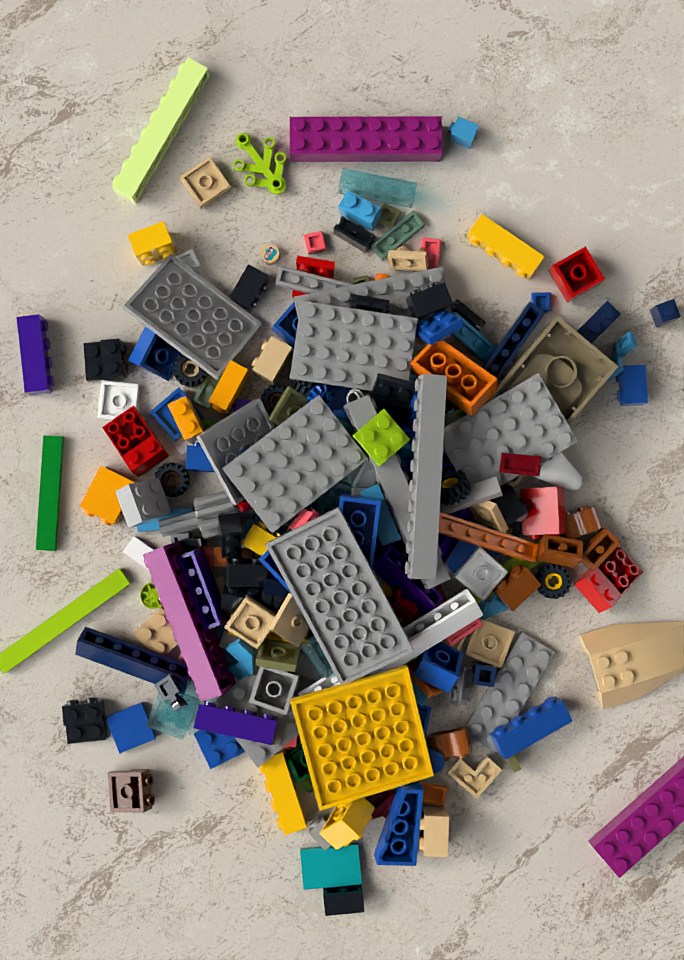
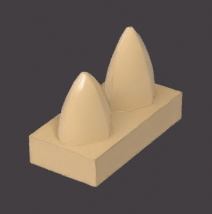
M403 244L396 250H389L390 270H428L427 252L423 248L408 251L407 247Z

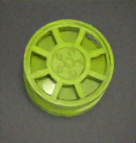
M152 582L145 584L140 592V599L143 605L150 609L162 607L163 605L159 601L156 587Z

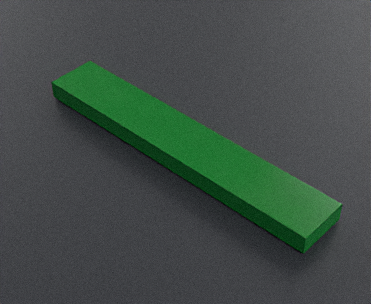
M43 435L36 550L57 551L63 436Z

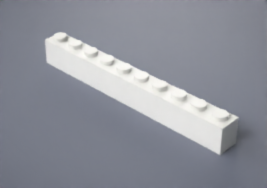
M468 589L403 628L414 648L413 653L360 678L402 666L483 616L477 602ZM333 671L299 692L298 695H305L339 685L340 683Z

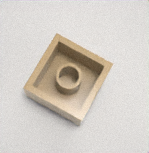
M271 336L269 340L266 339L264 341L260 357L256 356L251 366L255 376L275 386L292 358L293 350L291 346Z
M422 806L419 850L423 851L424 857L448 858L449 815L446 807Z

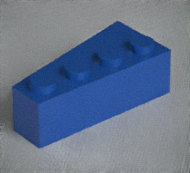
M419 781L397 787L374 851L377 865L416 866L424 792Z

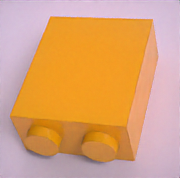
M230 360L208 401L214 411L221 415L225 413L230 415L233 410V404H236L251 376L247 368Z
M184 396L167 404L184 440L190 444L198 441L196 436L204 432L205 428L192 401Z
M100 465L79 507L84 509L83 513L88 516L94 517L96 515L100 517V521L106 525L118 524L123 512L115 491L136 482Z

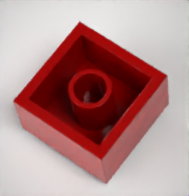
M586 246L555 263L548 270L567 303L600 285L605 280Z

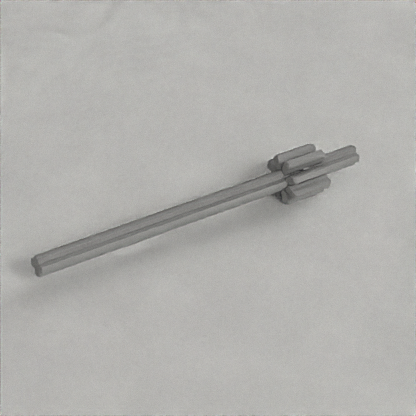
M444 450L442 463L451 462ZM403 463L399 464L400 466H410ZM342 479L322 495L352 488V486ZM221 491L195 498L193 502L196 511L159 520L158 522L162 537L200 528L203 538L208 539L218 536V515L238 513V517H242L256 512L253 508L242 512L233 505L226 491Z

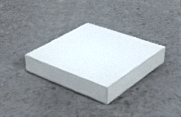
M102 380L97 418L113 420L133 405L138 410L141 385Z
M478 546L453 576L476 597L484 601L508 571L483 548Z

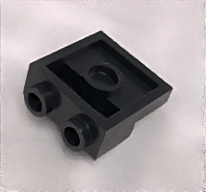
M120 338L83 343L87 382L125 379V373H128L127 362H124L126 345Z
M378 373L369 396L376 403V413L378 414L381 410L385 409L396 423L399 421L404 422L415 391V382Z
M98 697L87 698L86 702H79L78 699L67 701V704L62 706L63 726H66L67 744L106 740L108 738L104 700H98Z

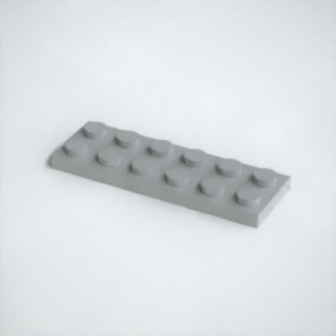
M520 632L507 654L502 668H499L495 675L494 687L486 689L464 726L467 727L469 736L492 751L497 752L489 733L493 732L496 727L507 724L513 717L519 715L555 652Z

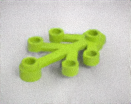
M247 133L238 134L236 137L237 147L241 150H246L255 164L244 163L243 160L236 159L233 162L234 170L236 172L246 171L264 174L267 180L256 179L254 175L247 174L244 178L246 186L265 187L274 195L283 193L286 188V182L282 178L283 166L286 163V155L283 152L276 153L275 162L277 164L275 174H273L270 170L272 150L275 148L274 139L271 137L264 139L265 151L262 160L251 145L250 136ZM241 138H246L245 142H240ZM271 141L273 144L271 146H267L266 143ZM279 156L284 157L282 161L277 160ZM241 163L242 167L236 168V165ZM252 178L253 182L248 183L247 179ZM275 182L280 183L278 187L273 186Z

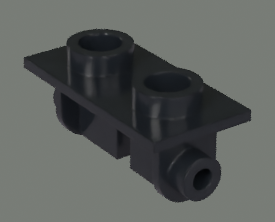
M351 294L349 308L388 314L390 305L389 300Z
M456 299L453 305L450 306L453 312H457L478 332L486 324L482 318L460 300Z

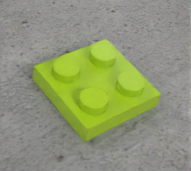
M385 409L381 410L352 435L378 466H381L410 440Z

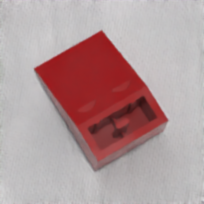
M134 405L102 427L130 471L138 478L170 456Z
M618 545L594 570H586L574 583V586L597 612L601 613L612 608L643 571Z

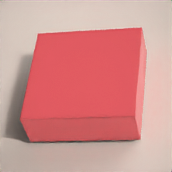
M322 231L304 235L308 255L327 250Z

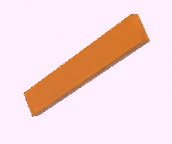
M440 512L438 534L529 563H536L539 544Z

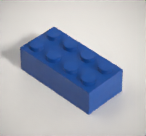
M342 493L339 507L373 570L382 498Z

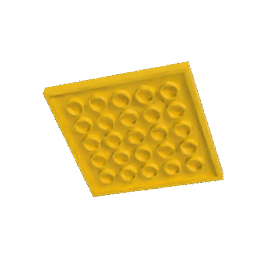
M407 665L290 699L320 811L434 776Z

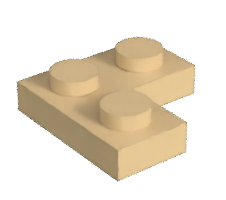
M486 755L475 769H472L464 760L457 759L447 770V773L473 797L478 799L502 769Z

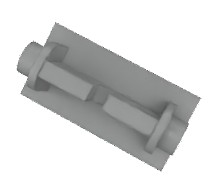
M461 665L459 678L450 690L451 703L461 706L467 705V702L470 701L471 688L465 687V684L472 683V666Z

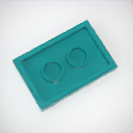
M351 843L347 847L342 846L337 850L331 845L326 851L321 846L300 848L303 890L362 884L358 843Z

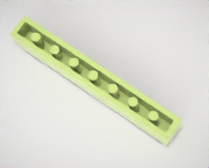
M189 57L185 63L183 62L180 65L179 73L170 82L167 94L162 96L159 108L152 113L149 125L143 128L139 142L133 145L132 154L129 159L124 161L122 171L113 180L112 187L115 192L135 204L210 77L207 67Z

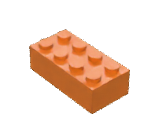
M442 339L433 345L428 344L410 363L412 374L416 377L422 374L447 376L446 399L471 417L498 390L496 377Z

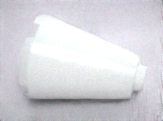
M562 452L542 462L540 476H533L555 486L564 487L565 490L570 492L577 491L583 483L580 473Z

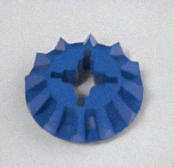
M326 385L315 386L308 394L307 404L319 395L326 400V405L332 410L333 404L336 403L334 401L336 395L333 393L332 388Z

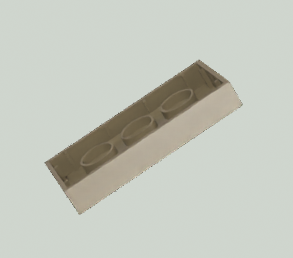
M555 316L498 383V390L487 402L539 373L569 425L619 366L559 316ZM519 475L508 483L515 488L525 475Z

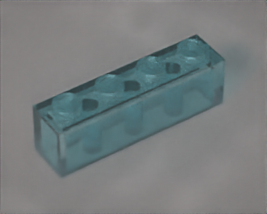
M342 168L339 194L345 195L348 190L364 199L412 208L417 183Z

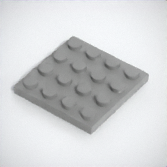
M260 398L254 399L196 436L233 505L239 504L245 498L222 468L239 456L238 450L249 449L275 429L273 422L268 420L269 415Z

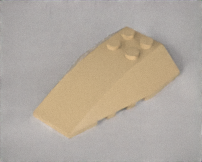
M684 621L621 623L579 634L584 652L589 655L599 688L596 691L602 709L639 699L684 672Z

